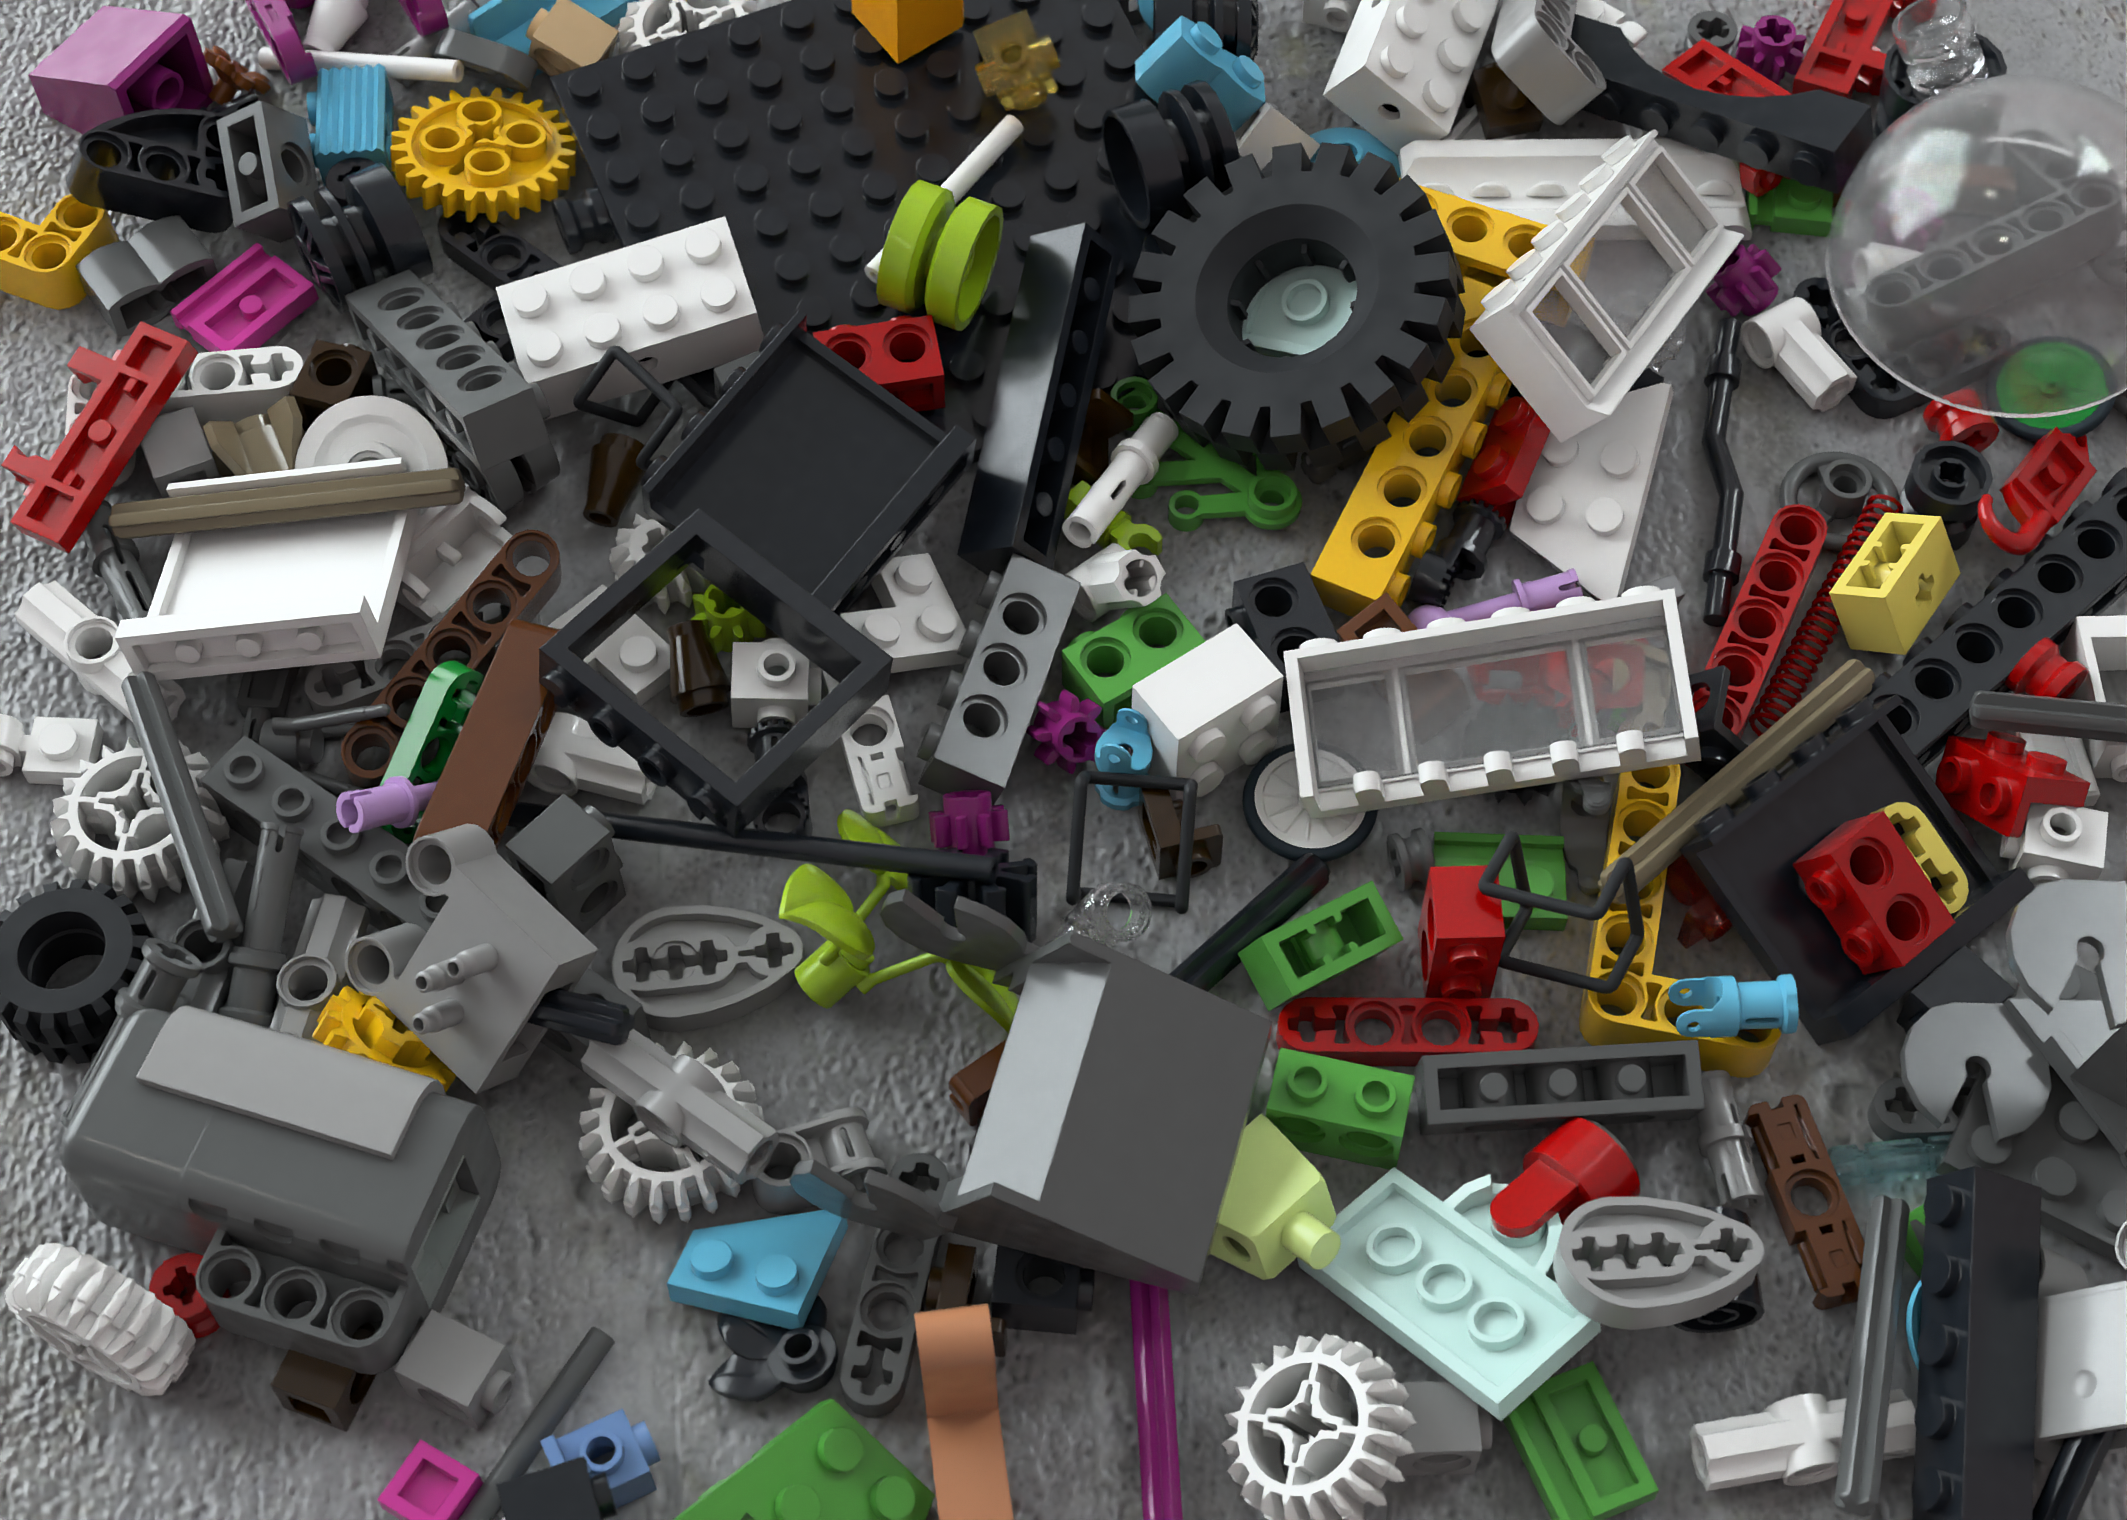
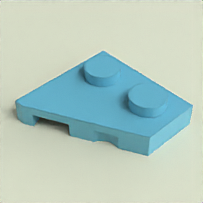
M818 1210L695 1229L667 1282L670 1301L792 1330L802 1328L847 1231V1219L826 1210Z

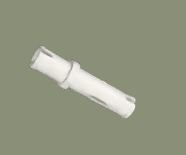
M1155 412L1143 421L1131 438L1122 440L1111 454V464L1063 523V533L1072 544L1080 548H1087L1092 543L1095 544L1139 485L1149 483L1155 476L1159 468V459L1179 434L1178 427L1173 419L1164 413Z

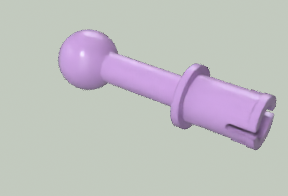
M1572 568L1560 574L1521 583L1519 579L1512 580L1513 593L1449 611L1435 605H1422L1415 608L1408 615V618L1419 630L1427 628L1429 623L1441 618L1456 617L1469 622L1491 618L1494 612L1509 607H1524L1530 611L1555 608L1560 601L1571 597L1583 596L1581 586L1576 588V582H1579L1575 569Z
M395 776L388 778L383 786L343 792L339 795L336 803L337 818L344 828L349 827V831L352 833L389 824L396 828L410 827L416 822L419 811L426 810L438 781L413 786L407 778Z

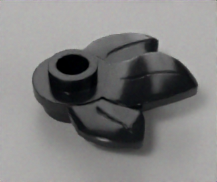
M817 1294L803 1327L793 1330L719 1312L717 1316L718 1330L727 1348L733 1353L709 1379L710 1388L719 1395L743 1402H759L783 1387L793 1392L804 1394L815 1392L827 1385L835 1373L839 1352L834 1337L825 1329L828 1311L821 1297ZM808 1352L806 1355L796 1358L798 1355Z

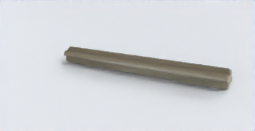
M451 467L123 502L112 506L108 522L109 526L112 527L115 537L133 539L457 505L463 501L466 489L461 471Z
M1848 660L1601 872L1598 882L1599 890L1602 892L1619 859L1623 857H1628L1632 860L1638 892L1682 855L1679 849L1699 835L1693 826L1699 819L1724 803H1727L1731 810L1747 799L1741 791L1743 786L1772 767L1779 771L1792 760L1788 753L1793 748L1818 732L1823 733L1836 722L1834 718L1866 696L1871 691L1872 684L1876 679L1872 669L1866 668L1860 660ZM1623 882L1612 901L1614 904L1626 903Z

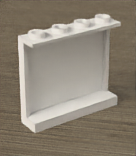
M400 457L170 483L166 490L170 497L404 473L408 472L403 458ZM420 508L175 534L147 617L121 620L115 640L135 676L142 671H148L155 675L157 681L381 658Z

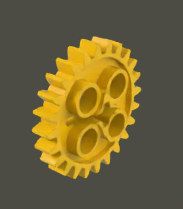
M472 87L470 97H462L454 89L449 90V101L446 102L430 96L428 97L429 109L413 105L411 107V118H399V131H392L391 168L392 171H395L398 185L406 186V194L409 199L422 197L423 209L425 210L434 208L439 204L443 205V217L449 218L460 210L465 211L467 222H472L478 213H486L490 222L496 223L498 213L506 211L512 218L517 220L520 219L521 207L525 206L531 211L540 212L541 199L551 202V200L558 198V189L569 190L570 176H576V143L573 136H571L567 122H560V112L557 109L544 112V101L541 99L525 104L524 94L520 91L510 99L502 98V90L498 87L492 91L490 96H482L478 87Z

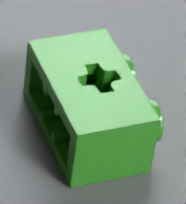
M1370 881L1259 937L1237 954L1269 1012L1380 955L1404 940L1376 886L1373 881Z

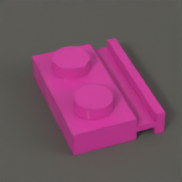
M257 242L174 307L170 313L175 326L180 330L185 329L191 333L193 340L209 352L259 348L319 298L315 285L277 256L271 257L265 253L263 246Z

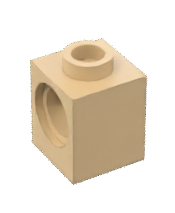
M557 0L550 11L541 8L530 23L526 32V37L531 40L528 56L538 63V69L552 77L611 58L619 31L572 1Z

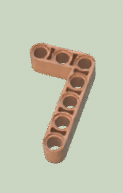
M988 1303L914 1313L939 1520H1013L999 1415L996 1362Z

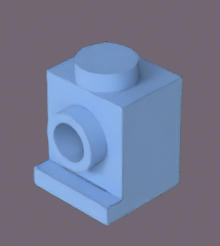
M623 1408L555 1439L554 1435L540 1440L550 1466L584 1456L590 1466L592 1476L606 1472L616 1509L657 1490L648 1467L661 1461L656 1446L645 1422L642 1421L630 1426ZM615 1450V1454L609 1462L605 1464L591 1462V1460Z

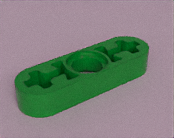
M458 661L443 662L430 673L380 786H383L388 778L403 776L412 784L415 778L421 780L419 785L439 781L485 678L483 674ZM460 689L458 695L454 698L455 690ZM442 718L447 720L445 727L439 724ZM438 738L439 749L436 756L429 764L422 766L421 755L424 748L431 740ZM425 810L419 811L416 822L410 827L396 828L392 824L380 827L403 843H412Z

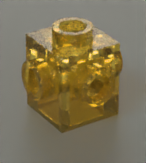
M1027 10L973 31L984 60L974 65L982 88L987 97L997 94L1006 111L1013 108L1017 110L1031 109L1043 103L1048 97L1047 94L1059 90L1052 73L1053 70L1062 67L1049 34L1039 38Z

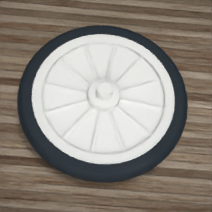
M1294 743L1277 748L1264 756L1251 770L1243 790V811L1252 833L1270 851L1292 861H1296L1306 853H1314L1323 862L1333 861L1348 855L1366 840L1373 829L1378 810L1311 820L1300 798ZM1318 743L1322 782L1353 778L1354 774L1367 771L1358 760L1347 752L1328 744Z

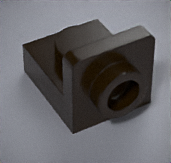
M1139 788L1138 816L1158 879L1175 877L1178 874L1183 801L1182 799L1172 801L1169 790ZM1219 824L1194 829L1191 878L1203 875L1211 868L1221 864L1223 834Z

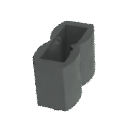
M180 215L169 216L150 222L128 241H119L99 247L76 265L86 295L117 337L132 335L140 321L153 326L164 318L169 311L218 273L212 256Z

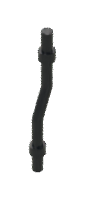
M1734 318L1719 320L1714 354L1707 359L1704 384L1709 388L1701 444L1719 495L1713 548L1705 554L1702 578L1708 585L1703 621L1707 625L1714 627L1724 626L1728 619L1732 587L1739 583L1742 557L1737 552L1744 492L1726 442L1732 391L1739 387L1742 362L1737 357L1741 323Z

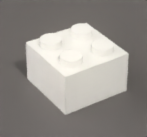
M1237 623L1132 686V709L1138 711L1147 719L1148 733L1151 737L1153 758L1151 768L1147 773L1150 776L1194 779L1198 783L1197 797H1202L1213 791L1221 783L1225 775L1241 765H1254L1258 763L1277 744L1284 676ZM1169 790L1172 801L1182 799L1183 801L1184 791Z

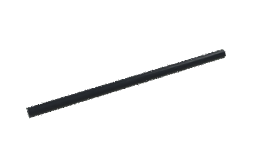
M517 802L507 826L525 828L550 805ZM600 811L614 829L615 834L612 836V839L990 884L995 883L998 875V859L991 856L744 828L733 839L716 824Z

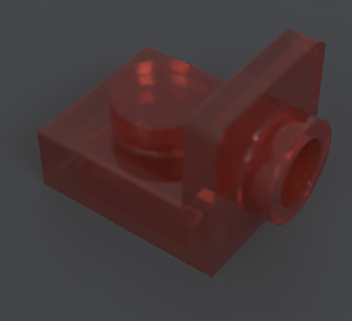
M1682 854L1667 867L1666 879L1671 892L1682 904L1692 906L1685 914L1677 940L1684 948H1690L1704 937L1709 942H1713L1726 934L1733 927L1732 923Z

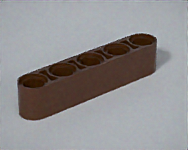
M524 530L512 536L370 705L387 704L391 708L390 714L384 717L356 722L348 731L341 745V757L348 776L355 786L364 789L380 786L408 721L398 717L397 710L406 700L419 698L428 676L437 667V662L443 654L452 650L468 654L471 659L467 666L486 676L510 622L514 618L532 622L555 594L561 583V561L557 544L548 534L539 530ZM530 556L545 559L549 564L543 573L536 576H526L516 569L521 560ZM490 603H500L510 610L508 616L502 622L496 624L482 622L476 615L482 607ZM460 689L455 690L453 694L454 698H456ZM442 718L439 724L445 727L447 720ZM434 739L431 740V741L426 745V747L424 748L422 754H423L424 751L429 747V745L434 741ZM370 747H382L389 751L390 757L381 768L364 770L356 765L360 753Z
M515 618L510 622L421 818L413 842L417 838L468 823L478 825L486 830L493 839L497 851L558 708L554 704V694L539 683V648L560 629Z

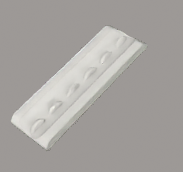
M1654 138L1658 145H1662L1724 225L1723 228L1745 234L1742 240H1750L1752 230L1747 205L1742 192L1738 162L1714 153L1703 152L1696 147L1669 138ZM1621 139L1416 140L1402 147L1399 150L1398 156L1401 179L1408 174L1417 185L1549 225L1559 219L1555 215L1556 210L1572 196L1582 191L1578 184L1590 172L1605 163L1601 158L1602 155ZM1621 204L1617 206L1591 238L1593 242L1649 241Z

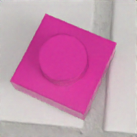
M420 1439L377 1501L383 1510L400 1520H458L482 1486L483 1481L478 1473Z

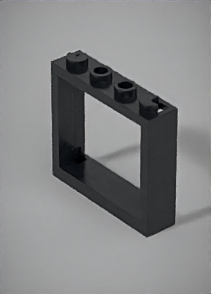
M698 508L539 648V683L554 694V704L564 709L570 707L584 718L600 741L612 748L619 746L635 759L643 774L651 782L660 787H665L666 785L687 801L690 810L700 821L706 816L734 839L887 692L893 657L706 512ZM688 566L692 567L839 682L824 699L736 782L583 661Z

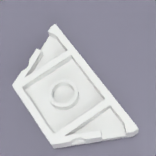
M1659 383L1627 392L1609 417L1562 443L1550 431L1523 497L1516 502L1509 529L1512 537L1532 553L1543 557L1558 573L1574 568L1579 582H1576V584L1598 601L1617 598L1624 590L1674 393L1671 384Z

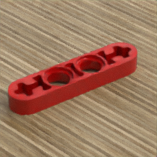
M1304 997L1286 1004L1280 1012L1276 1042L1279 1050L1281 1047L1366 1066L1416 1067L1422 1056L1534 1049L1538 1037L1539 1023L1536 1014L1528 1005L1519 1000L1509 998ZM1365 1019H1378L1388 1025L1391 1029L1392 1037L1384 1044L1369 1045L1358 1038L1354 1028ZM1443 1019L1455 1026L1459 1037L1450 1045H1434L1425 1038L1421 1028L1430 1020ZM1336 1020H1345L1342 1037L1343 1044L1335 1043L1337 1032L1335 1030ZM1471 1021H1478L1476 1034L1480 1035L1477 1044H1469L1472 1029ZM1299 1022H1312V1029L1316 1032L1313 1042L1301 1040V1034L1297 1031ZM1499 1023H1511L1512 1032L1517 1034L1515 1043L1503 1042L1501 1032H1497Z

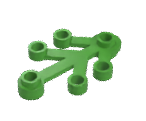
M1142 377L1124 378L1118 381L1111 390V397L1134 414V426L1127 429L1128 431H1137L1143 421L1148 416L1150 417L1151 414L1155 412L1164 413L1158 409V396L1148 382L1149 380ZM1135 388L1134 391L1117 400L1118 395L1123 390ZM1175 420L1174 422L1178 427L1179 434L1169 447L1187 460L1159 462L1158 472L1149 483L1139 485L1131 496L1134 499H1147L1156 493L1158 486L1222 483L1235 492L1203 496L1191 490H1181L1174 493L1168 503V520L1172 527L1183 532L1196 530L1202 525L1204 519L1246 517L1253 525L1259 528L1278 530L1294 523L1299 517L1302 507V496L1293 480L1287 475L1280 473V470H1265L1256 453L1252 454L1255 457L1256 463L1255 476L1239 464L1221 458L1211 442L1203 448L1188 436ZM1270 502H1271V503H1276V504H1278V505H1277V506H1269V505H1265V503H1270ZM1183 507H1189L1194 509L1195 512L1187 515L1182 514L1177 510Z

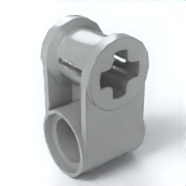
M858 1107L837 1109L824 1114L818 1119L777 1130L780 1142L774 1149L770 1162L755 1179H752L753 1196L759 1206L767 1212L777 1215L793 1214L798 1210L814 1206V1204L795 1192L789 1182L790 1178L777 1180L766 1175L770 1169L776 1166L785 1165L795 1168L798 1162L815 1159L854 1184L855 1188L862 1193L866 1192L864 1179L868 1169L887 1175L883 1161L874 1157L865 1130L868 1128L869 1120L864 1109Z

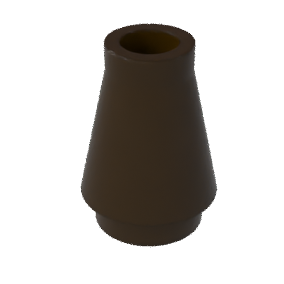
M606 433L602 435L600 443L592 446L587 500L583 511V516L588 521L603 527H616L618 525L621 513L646 472L636 465V458L645 446L643 443L624 434Z
M690 620L670 626L667 629L670 641V702L678 704L679 713L682 717H698L727 708L729 706L727 693L731 691V684L706 634L704 621Z

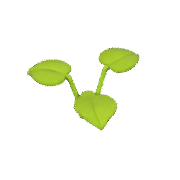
M845 809L837 817V828L841 839L900 846L887 833L873 826L864 817L851 809ZM806 863L802 864L791 874L783 891L779 918L804 925L827 939L825 943L795 968L794 972L800 987L816 1004L830 1009L855 986L863 994H867L877 984L933 963H943L946 965L947 973L956 985L1009 1034L1019 1000L1015 993L1009 991V987L992 983L996 972L994 970L924 953L870 973L869 965L874 961L875 941L864 921L887 893L890 885L897 891L907 889L906 873L868 869L876 874V885L856 912H854L853 904L847 893L820 868Z

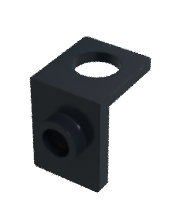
M1725 665L1689 675L1691 694L1701 688L1710 687V697L1707 703L1695 713L1701 761L1685 763L1706 782L1748 747L1747 744L1722 723L1731 673ZM1673 687L1671 688L1664 730L1679 728Z

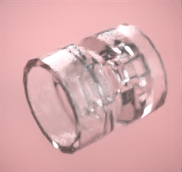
M1917 0L1904 8L1896 16L1892 23V32L1901 58L1909 64L1906 72L1914 95L1920 102L1928 105L1953 103L1973 94L1983 85L1988 76V66L1980 42L1975 37V27L1965 0Z

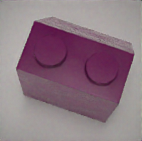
M103 5L28 74L43 113L81 134H85L87 131L109 120L132 113L173 108L200 110V107L205 106L207 108L214 101L208 96L214 84L192 19L179 13Z

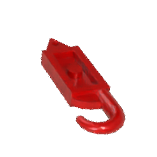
M2056 426L2037 441L1999 489L2010 512L2021 525L2016 533L2005 528L1995 516L1992 508L1993 497L1990 494H1984L1981 497L1977 506L1979 521L1988 538L1999 549L2011 555L2023 556L2033 551L2050 528L2061 520L2097 472V469L2089 462L2087 436L2084 435L2077 438L2070 433H2062Z

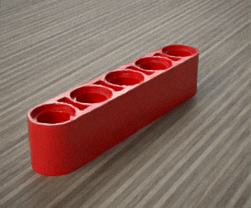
M1801 504L1787 505L1779 509L1774 515L1705 670L1725 665L1731 671L1729 682L1739 686L1728 685L1722 723L1740 739L1811 580L1827 536L1828 527L1825 518L1810 506ZM1704 687L1694 692L1692 700L1695 713L1707 703L1710 697V687Z

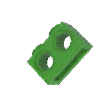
M1165 593L1145 607L1128 608L1118 620L1098 631H1087L1073 639L1068 647L1062 650V685L1067 691L1077 696L1079 702L1088 698L1098 704L1102 710L1094 721L1108 730L1113 723L1117 722V713L1120 709H1132V686L1206 641L1169 595ZM1152 644H1161V645H1164V646H1166V647H1163V648H1153V647H1150L1149 645H1152ZM1111 673L1114 674V676L1099 677L1096 674Z
M1280 1047L1265 1117L1300 1151L1391 1170L1393 1167L1397 1168L1415 1076Z

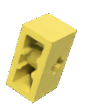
M1885 513L1833 586L1829 594L1850 649L1900 655L1907 654L1961 574L1941 516Z

